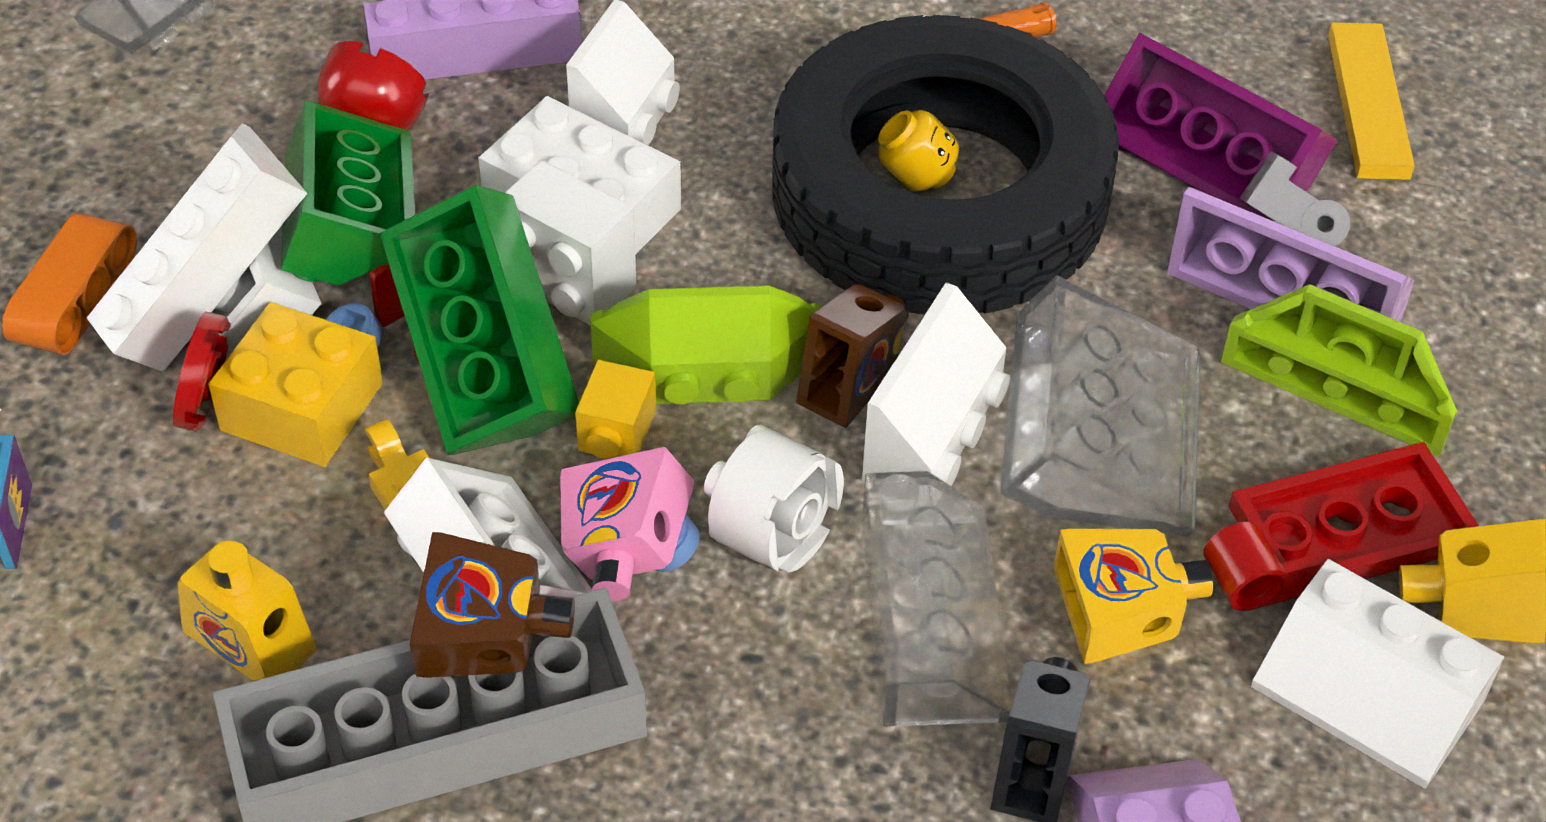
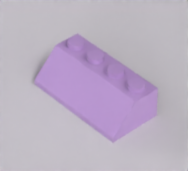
M383 0L363 3L371 55L376 56L380 48L390 51L411 64L425 80L569 62L582 44L581 16L578 0Z
M1188 187L1183 194L1167 271L1169 275L1249 309L1311 284L1399 322L1402 320L1415 281L1401 273L1191 187Z

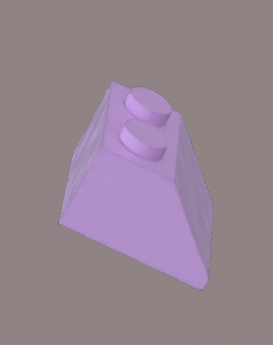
M1199 759L1075 774L1068 777L1067 783L1078 822H1241L1228 781Z

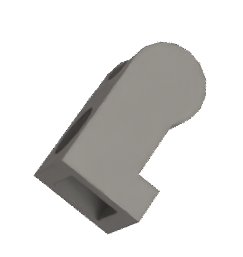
M1271 151L1240 199L1283 226L1332 246L1340 244L1347 237L1350 230V217L1347 210L1339 202L1331 198L1312 196L1290 182L1289 178L1297 167Z

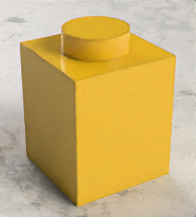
M597 360L575 412L578 451L592 454L601 459H610L641 451L656 413L655 372Z

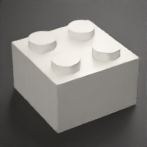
M540 160L505 192L514 196L546 300L561 313L568 317H575L590 325L591 313L601 309L607 311L619 301L624 300L637 288L633 206L543 160Z

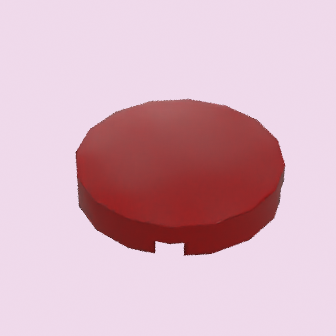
M205 311L195 327L185 355L175 395L173 426L176 428L197 433L205 425L206 416L197 414L201 401L212 399L208 383L226 360L229 344H226V336L219 335V333L223 334L224 331L228 332L231 327V323L226 316Z

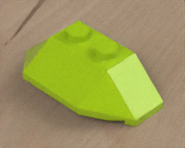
M1311 284L1236 315L1230 323L1221 363L1409 445L1425 442L1432 455L1439 457L1442 453L1457 409L1423 331Z
M770 285L648 289L619 301L607 311L601 309L590 314L592 359L595 364L597 360H603L655 372L656 404L743 403L771 400L800 375L809 317L823 306L817 303L809 304L796 295Z

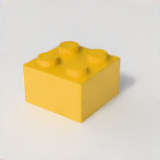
M269 302L208 385L220 431L326 467L382 386L383 380L375 336Z

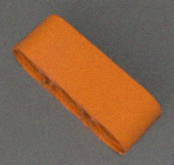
M79 212L72 214L9 300L2 322L3 335L6 340L60 355L69 354L91 324L87 319L88 315L134 259L137 247V235L134 227Z

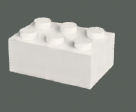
M546 96L478 157L482 187L505 193L540 160H543L633 206L635 255L681 210L680 161L549 96Z

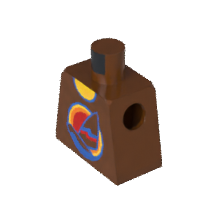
M854 284L814 312L809 317L796 403L847 428L870 401L898 357L904 323L909 317V311L904 301L896 295H882L866 286Z
M432 532L409 644L416 677L432 678L521 672L528 666L533 635L571 638L574 624L575 598L540 595L537 559L530 554L446 533Z

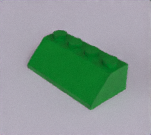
M304 100L285 153V168L307 192V195L283 223L281 270L291 272L296 277L305 281H324L341 285L369 273L381 265H388V259L379 232L415 215L411 131Z
M474 185L379 232L447 455H456L532 437L576 418L575 412L579 405L578 397L513 195Z

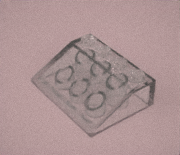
M1056 275L1017 313L1000 494L1050 518L1128 529H1157L1164 534L1188 537L1195 531L1200 348Z

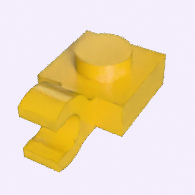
M388 419L365 428V433L373 444L368 447V452L375 465L379 468L369 473L370 487L384 510L388 508L426 457L429 458L424 449L407 456L397 432Z

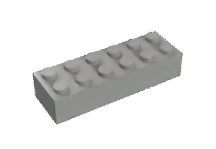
M607 588L572 596V598H575V614L571 638L533 635L528 666L525 670L518 673L432 678L416 677L409 645L410 640L212 692L243 822H345L647 737L645 691Z

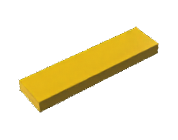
M1331 22L1328 39L1356 177L1360 179L1411 180L1415 165L1383 24Z

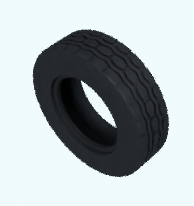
M949 15L895 18V20H884L862 26L856 31H850L831 40L828 45L822 46L803 62V66H799L785 84V89L780 94L775 109L773 127L772 200L774 202V210L781 229L785 230V236L800 256L803 255L804 261L825 279L829 278L834 285L843 290H847L852 285L857 284L866 286L882 295H896L904 301L909 313L925 315L945 283H949L959 288L978 313L983 312L986 314L1009 309L1013 305L1019 303L1022 305L1046 294L1049 289L1058 287L1074 275L1076 269H1080L1095 251L1096 245L1100 242L1111 203L1119 152L1118 127L1112 108L1107 104V98L1094 79L1091 80L1089 74L1071 57L1068 58L1061 50L1044 40H1039L1033 37L1032 34L1010 26L1005 27L997 24V22L972 17L969 19ZM906 110L910 112L925 110L933 114L944 126L977 132L998 141L1020 159L1027 173L1014 184L993 194L970 199H937L908 193L887 184L874 175L862 163L858 155L868 145L878 139L881 129L894 115Z

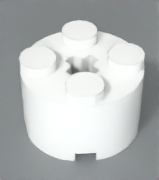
M763 425L754 426L748 432L745 440L732 453L728 461L715 463L706 476L704 492L711 497L708 511L710 537L778 572L779 568L788 573L798 570L814 556L830 529L821 525L828 506L837 511L839 509L844 488V477L840 464L829 459L826 455Z

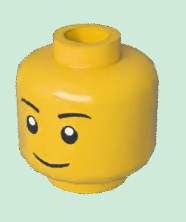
M925 110L901 111L889 119L881 129L878 137L880 143L878 148L879 161L905 188L913 192L925 191L931 187L937 189L944 186L953 177L956 171L955 162L959 154V145L955 136L933 114Z

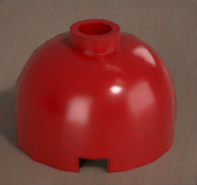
M345 41L334 45L322 65L318 78V103L404 130H410L421 116L429 98V93L423 94L427 84L424 77L411 64L385 49L380 48L377 55L373 56L368 53L359 52L363 42Z

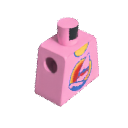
M666 447L561 470V546L566 556L589 579L593 580L592 591L607 588L611 601L625 600L630 595L633 574L664 569L672 562L694 488V479Z

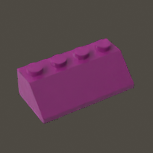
M1140 32L1104 94L1116 120L1119 145L1205 194L1271 221L1274 220L1240 199L1270 152L1278 154L1297 167L1289 181L1307 191L1338 141L1322 129Z

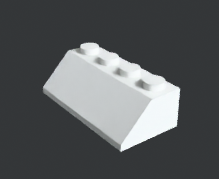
M242 123L88 315V321L113 354L164 372L192 337L202 314L205 311L212 312L307 195V192L249 126Z

